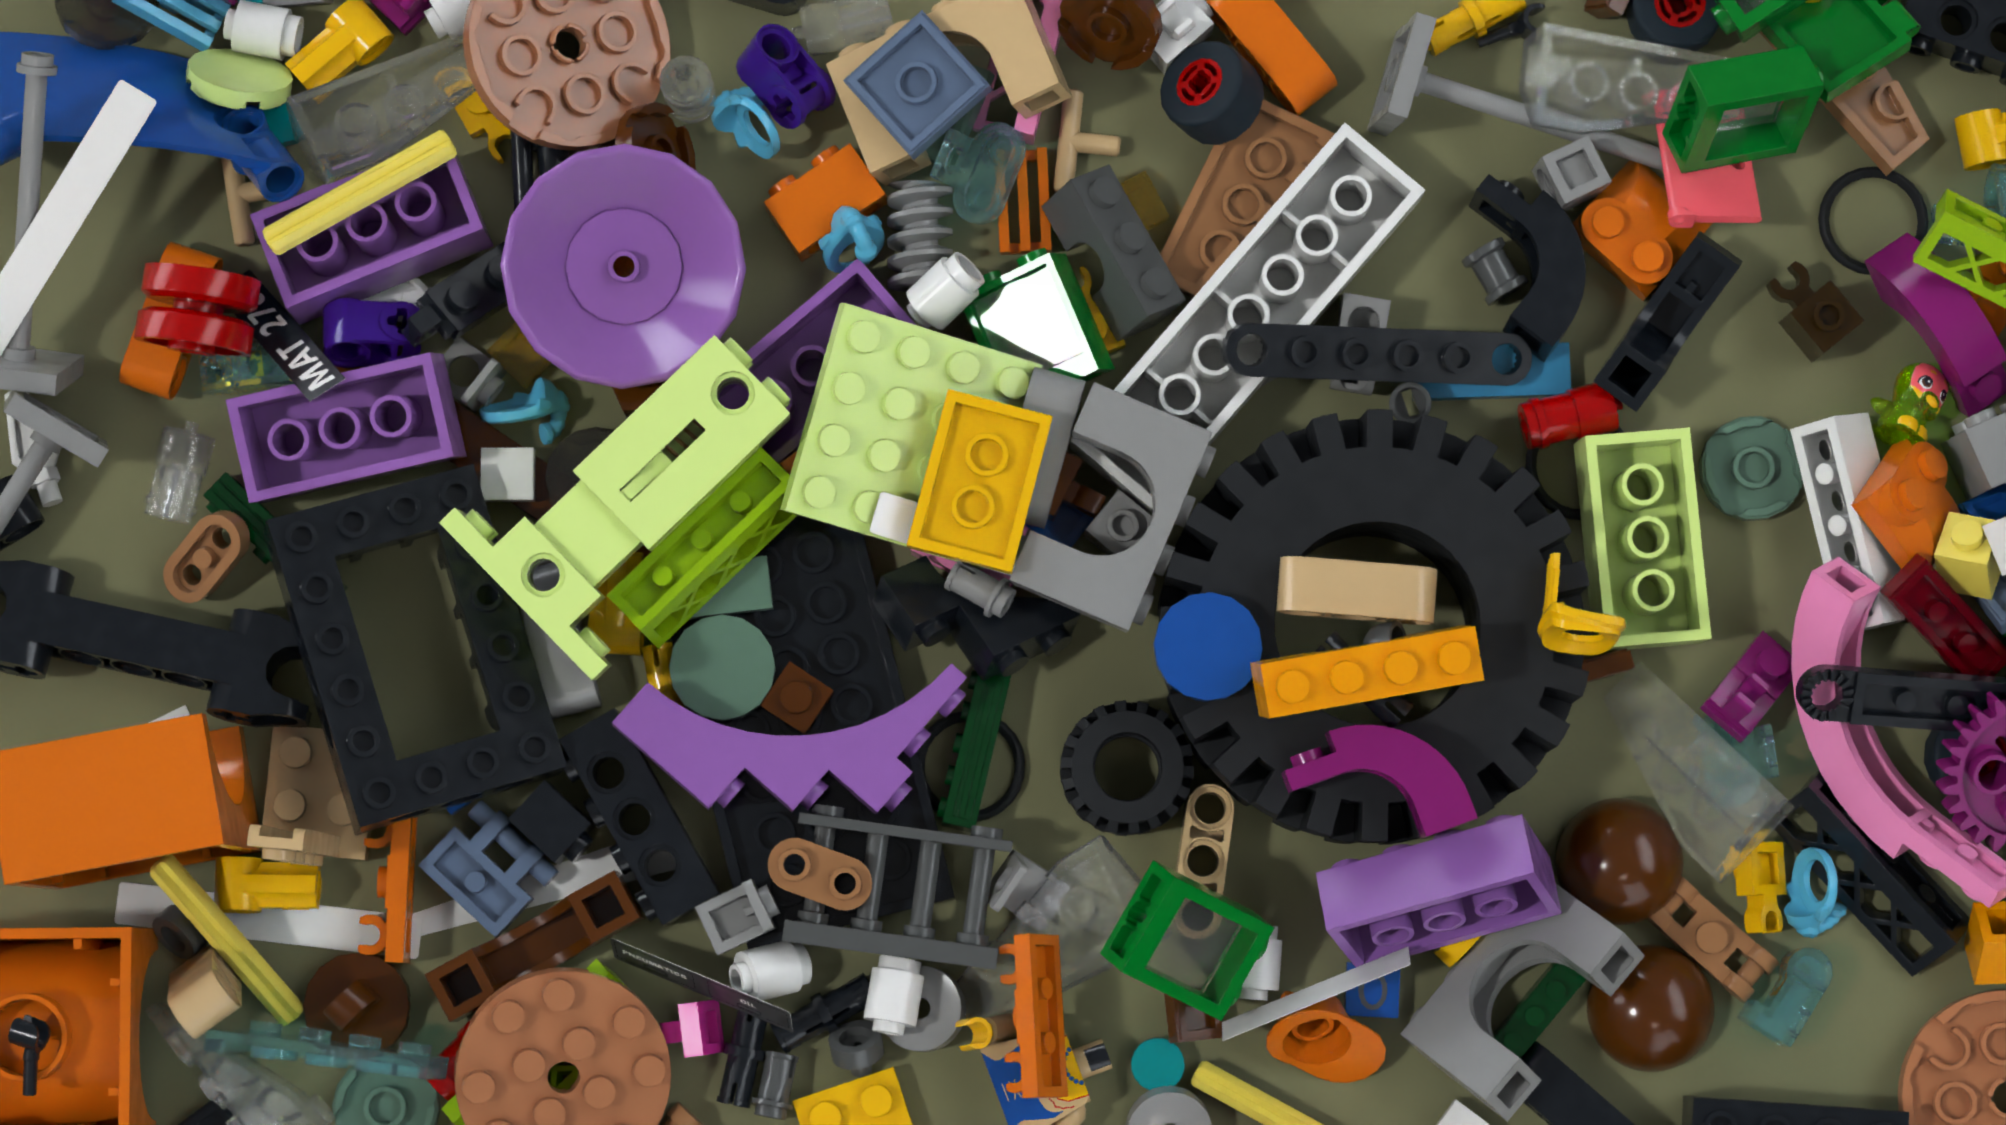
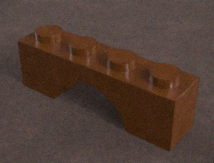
M614 870L566 896L553 907L522 925L464 952L424 975L449 1022H458L475 1013L487 998L508 982L534 971L556 968L642 921L645 917L620 872Z

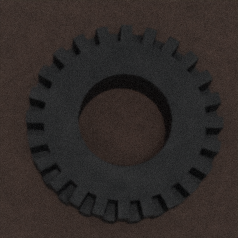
M1369 409L1360 419L1339 421L1337 413L1313 418L1305 429L1286 435L1284 430L1260 443L1255 453L1240 463L1236 460L1218 477L1211 491L1204 497L1201 503L1198 502L1191 512L1175 545L1166 570L1158 602L1157 616H1159V622L1172 605L1189 595L1213 592L1232 597L1250 611L1260 628L1263 648L1260 661L1278 658L1280 654L1275 636V610L1280 557H1305L1315 549L1330 542L1360 536L1386 538L1417 550L1433 562L1450 582L1458 597L1465 625L1476 627L1484 681L1452 686L1444 699L1427 715L1404 724L1396 725L1394 728L1418 737L1442 754L1457 771L1465 784L1477 817L1495 808L1494 805L1502 801L1507 795L1520 789L1538 772L1536 767L1540 764L1546 753L1558 747L1570 727V724L1565 721L1569 715L1572 703L1583 696L1587 685L1589 671L1582 670L1583 655L1549 650L1543 646L1537 632L1543 614L1547 563L1551 553H1561L1557 602H1564L1565 605L1584 610L1581 593L1590 585L1584 560L1572 562L1570 553L1564 543V540L1572 532L1560 510L1550 515L1547 513L1540 501L1534 496L1540 483L1523 466L1512 473L1502 463L1493 458L1498 449L1496 445L1477 434L1467 442L1445 432L1448 422L1436 417L1423 415L1415 423L1393 420V410ZM1568 630V631H1565V632H1568V633H1571V634H1576V635H1586V636L1594 635V632H1588V631H1580V630ZM1252 678L1242 690L1230 697L1208 702L1186 697L1166 683L1168 689L1167 702L1176 723L1180 721L1186 735L1192 742L1191 749L1193 754L1205 769L1211 768L1228 786L1227 791L1244 806H1254L1264 814L1272 817V823L1293 832L1302 830L1324 837L1323 841L1351 844L1359 842L1389 845L1420 838L1404 796L1393 784L1377 775L1364 772L1345 773L1288 794L1281 773L1293 767L1290 757L1317 747H1321L1324 756L1331 754L1325 734L1330 730L1358 724L1338 719L1322 709L1271 719L1260 717Z

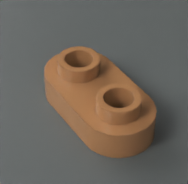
M220 510L203 517L197 522L164 566V583L173 597L185 603H194L212 595L249 549L250 532L245 521L234 512ZM223 528L226 529V531L230 535V544L223 539ZM193 565L201 571V580L194 576Z
M788 838L779 842L769 855V875L777 886L786 891L843 911L860 907L871 894L873 884L871 873L867 866L856 858L801 838ZM792 854L800 855L805 861L803 872L795 876L787 873L784 867L786 858ZM842 873H849L855 878V889L849 894H841L835 888V879Z

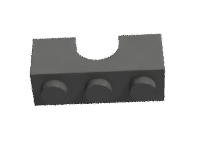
M1109 164L1070 179L1041 206L1066 252L1087 244L1098 254L1104 269V283L1102 288L1092 298L1117 342L1156 326L1186 301Z

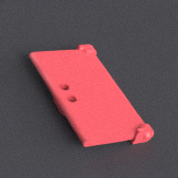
M1656 91L1650 94L1649 105L1654 112L1669 211L1667 212L1669 225L1676 228H1693L1694 222H1761L1762 215L1752 161L1681 173L1662 134L1677 96V91ZM1743 108L1724 111L1722 118L1743 114Z

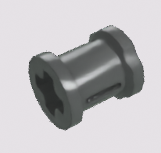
M1502 237L1481 246L1461 261L1465 268H1472L1485 289L1487 296L1484 300L1488 306L1508 297L1529 282L1525 275L1517 273L1503 250L1506 243Z

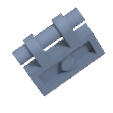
M480 800L468 813V816L481 827L474 837L470 840L458 827L454 826L418 866L497 938L534 900L519 885L525 877L531 874L546 887L557 876L559 871L545 859L546 855L534 843L530 845L510 826L512 823L504 812L500 810L496 813L483 800ZM495 841L516 860L506 872L484 853Z

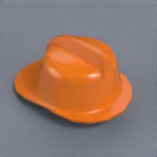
M1285 991L1283 994H1281L1280 998L1290 995L1294 992ZM1336 996L1276 1019V1024L1269 1031L1266 1038V1048L1272 1057L1330 1082L1350 1083L1365 1079L1378 1071L1385 1061L1386 1046L1381 1036L1368 1026L1350 1018Z

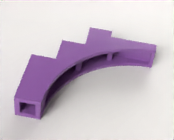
M951 663L926 688L886 714L852 727L811 735H769L747 732L721 725L682 707L647 682L613 720L612 726L708 810L716 802L723 808L728 805L745 785L738 778L745 771L791 812L799 804L807 810L810 809L829 787L821 780L826 773L832 776L874 814L883 806L892 812L912 790L905 781L913 772L897 757L903 751L911 758L931 736V733L924 726L937 711L946 718L966 696V693L959 686L967 677Z

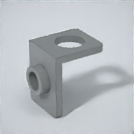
M459 337L445 352V363L449 376L450 366L456 359L469 357L477 362L479 375L470 386H457L449 377L453 397L476 413L482 404L485 407L489 406L499 395L505 385V381L502 378L506 375L507 371L494 358L490 359L464 338Z
M1012 849V852H1010L991 879L988 903L990 908L996 912H999L1004 906L1038 929H1043L1070 892V887L1057 876Z

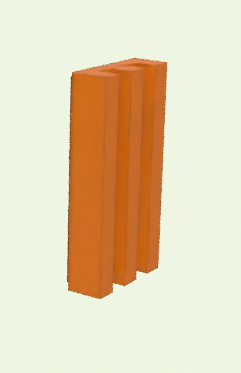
M1037 147L1036 150L1016 148V151L995 149L1000 255L1027 254L1041 248H1045L1047 253H1052L1051 223L1041 208L1049 200L1047 147ZM1027 162H1037L1041 242H1031ZM1006 163H1016L1020 243H1010Z

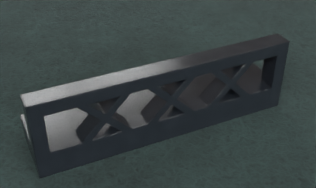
M1819 770L1810 777L1798 793L1771 813L1766 819L1770 826L1797 854L1806 848L1817 847L1825 850L1827 853L1828 849L1843 851L1854 861V874L1837 872V897L1912 977L1955 946L1967 930L1970 919L1967 914L1907 851L1893 859L1875 844L1844 810ZM1802 806L1817 822V835L1801 833L1787 817ZM1816 860L1811 869L1828 887L1826 870L1822 863ZM1865 889L1882 891L1891 901V913L1874 911L1865 902ZM1901 928L1918 930L1932 946L1919 956H1916L1902 941Z

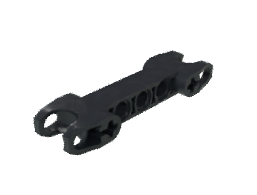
M26 560L0 561V594L6 597V610L0 618L1 672L31 679H44L51 657L210 691L205 711L211 716L224 721L255 728L309 726L312 715L309 711V706L300 703L296 699L283 696L272 689V678L280 666L290 660H302L291 623L275 614L238 608L233 612L227 631L71 597L70 593L75 579L72 574L53 566Z

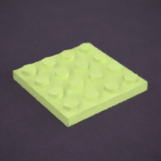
M840 303L780 510L907 547L905 543L871 533L870 526L881 492L918 502L948 389L1022 408L1034 367L1042 368L1043 365L851 304ZM931 554V555L938 556V557H941V558H944V559H948V560H951V561L958 562V560H954V559L942 557V556H939V555ZM970 564L978 569H984L983 567Z

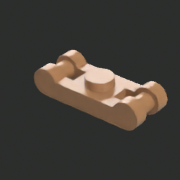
M1681 877L1676 893L1668 904L1646 919L1731 995L1744 1004L1755 993L1752 987L1763 974L1769 976L1779 965L1778 960L1771 953L1751 939L1702 896L1684 877ZM1684 903L1694 913L1681 926L1673 919L1672 915ZM1735 950L1747 959L1736 973L1724 964Z

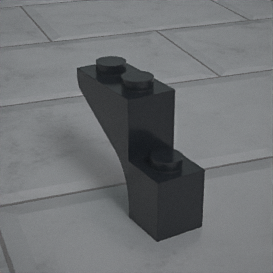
M927 556L882 575L872 600L873 605L905 652L921 644H924L925 647L933 646L951 634L982 681L999 673L1004 677L1010 676L1022 669L1029 659L1045 653L1046 656H1051L1060 652L1072 641L1071 635L1081 616L1080 613L1045 598L1015 597L1010 608L1002 618L994 614L988 618L983 614V608L944 588L946 579L934 568Z

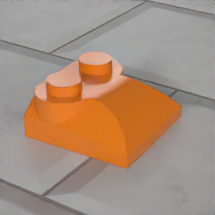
M1629 160L1612 179L1609 186L1602 193L1598 194L1573 222V225L1579 235L1583 249L1638 298L1644 301L1673 268L1698 232L1701 231L1704 234L1713 223L1694 222L1693 228L1670 226L1667 216L1669 205L1665 181L1648 166Z
M1908 438L1893 444L1851 504L1901 569L1916 553L1933 566L1935 563L1934 553L1948 513H1960L1953 497L1945 488L1948 472L1945 456L1928 442L1920 441L1911 444Z

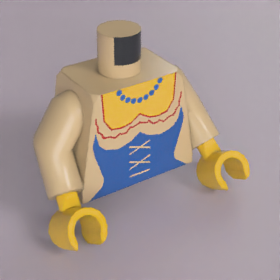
M1013 1012L985 1018L971 1017L958 1020L955 1023V1027L967 1025L972 1030V1042L967 1045H961L959 1048L961 1051L980 1049L1008 1125H1081L1086 1119L1085 1104L1091 1101L1084 1079L1113 1069L1102 1038L1072 1049L1064 1030L1068 1097L1022 1098V1093H1011L1006 1090L1007 1083H1017L1021 1080L1020 1063L1005 1062L1004 1059L1007 1053L1020 1052V1046L1017 1044V1032L1013 1023Z

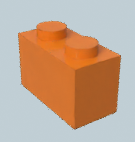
M850 143L840 150L836 145L827 148L811 161L814 168L798 179L793 174L789 175L768 190L770 198L764 201L766 212L801 262L820 250L818 241L831 232L833 214L841 206H851L868 217L887 204L886 193L869 173L867 166Z

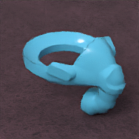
M747 86L731 91H722L714 102L715 109L711 116L714 127L719 131L733 132L739 148L748 147L763 159L773 158L780 151V138L774 122L762 108L764 105L762 101ZM749 110L758 117L770 137V142L764 140L753 127L749 117Z
M841 206L833 214L831 232L818 241L820 249L823 250L822 258L826 267L835 273H841L854 262L838 261L842 251L853 242L856 243L855 256L864 265L869 264L876 258L885 241V234L879 217L874 214L866 217L851 206Z
M539 377L536 379L530 394L516 392L512 399L481 407L479 415L481 420L486 423L506 424L537 419L550 414V422L539 425L541 442L544 445L552 444L565 428L567 412L570 410V404L568 403V397L562 390H558L551 380Z
M1809 847L1802 850L1796 857L1791 881L1786 883L1787 895L1791 901L1787 903L1783 910L1788 924L1794 927L1797 933L1803 937L1815 938L1818 934L1832 929L1834 925L1839 923L1840 918L1846 915L1847 907L1842 903L1836 902L1838 876L1831 856L1825 850L1817 847ZM1816 860L1820 861L1824 866L1828 879L1827 892L1822 901H1819L1814 896L1810 886V871Z

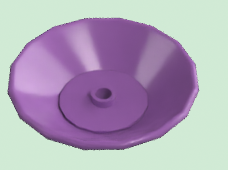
M619 144L577 152L539 176L510 216L500 262L509 312L534 351L576 380L618 389L665 382L712 336L715 335L720 340L737 315L746 273L738 222L712 181L673 154L630 144ZM628 256L633 260L634 271L631 275L623 277L615 272L614 262L617 258Z

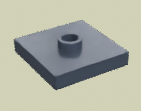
M923 10L843 80L913 160L993 90L989 83Z

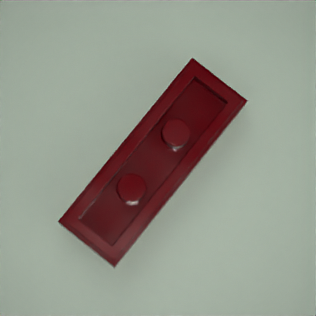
M1916 553L1879 591L1955 674L1995 676L2006 665V647L1934 567Z

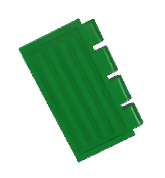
M1766 0L1735 1L1744 13L1747 14ZM1822 0L1816 3H1803L1761 32L1777 50L1804 45L1813 64L1817 65L1822 72L1825 86L1820 98L1826 104L1910 51L1911 38L1919 32L1921 25L1898 0H1893L1883 7L1881 5L1887 0Z

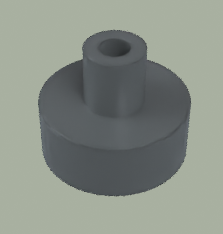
M169 905L153 920V930L159 941L171 953L182 959L192 958L207 943V940L176 905Z
M866 1020L846 1022L838 1026L839 1029L829 1035L828 1042L834 1064L842 1069L851 1070L852 1075L856 1077L870 1074L872 1065L878 1062L884 1054L882 1034L872 1031L873 1022Z

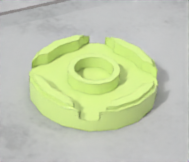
M228 48L207 49L195 53L188 60L186 70V83H191L190 89L198 97L212 104L231 109H246L247 102H260L259 109L269 110L281 106L291 96L293 82L291 71L282 63L271 58L234 52Z

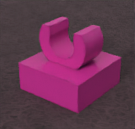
M716 1000L677 1004L679 1021L659 1023L667 1044L682 1042L684 1058L722 1053L725 1044L720 1005Z

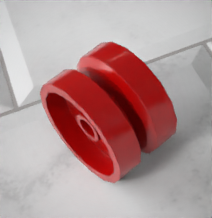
M145 263L141 287L142 293L152 300L171 304L173 307L150 306L138 310L134 339L187 354L250 357L255 328L246 321L225 316L223 313L248 314L257 310L261 281L253 277L212 268L175 263Z

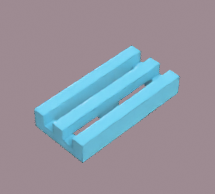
M145 0L111 1L200 51L209 49L228 9L231 7V5L222 0H155L159 2L161 7L174 14L179 13L206 28L203 33Z

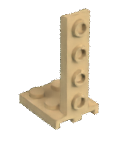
M273 727L262 825L250 824L247 846L260 848V851H262L261 859L298 865L323 867L324 857L368 861L369 847L364 845V838H371V831L358 835L354 834L323 728Z

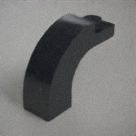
M1488 174L1476 189L1469 207L1510 237L1521 248L1527 258L1531 273L1529 293L1512 312L1502 331L1504 333L1516 334L1523 338L1530 347L1531 353L1545 362L1568 330L1583 297L1586 266L1582 243L1571 219L1564 209L1544 190L1530 205L1525 201L1523 193L1515 185L1506 180L1498 181Z
M1699 231L1629 326L1593 382L1637 412L1665 375L1689 335L1734 276L1743 261Z

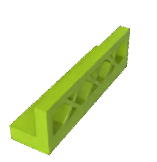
M1946 189L1936 205L1935 222L1913 254V262L2006 309V283L1994 285L1984 280L1980 269L1982 265L1999 261L2006 264V218ZM1945 233L1965 244L1968 257L1947 261L1931 252ZM1975 249L1983 253L1976 255ZM1972 268L1973 274L1965 269Z
M760 447L606 596L659 649L797 516L796 514L780 510L790 475Z

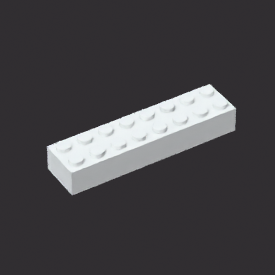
M1344 123L1123 378L1114 391L1213 432L1208 443L1210 446L1268 379V377L1242 376L1228 368L1227 364L1223 361V354L1221 353L1223 338L1226 337L1227 332L1234 328V326L1242 323L1314 325L1416 207L1425 189L1348 124ZM1252 334L1241 338L1237 345V355L1241 362L1246 365H1252L1262 357L1263 344L1260 343V339ZM1073 437L1070 440V449L1151 515L1153 505L1149 486L1141 472L1133 464Z

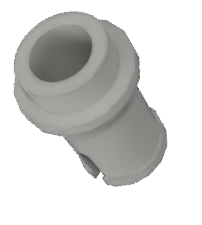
M958 561L957 564L955 563L944 585V588L948 591H953L983 608V614L988 618L993 614L1002 618L1010 608L1016 595V590L1009 586L1010 582L1008 579L1002 578L999 581L969 563Z

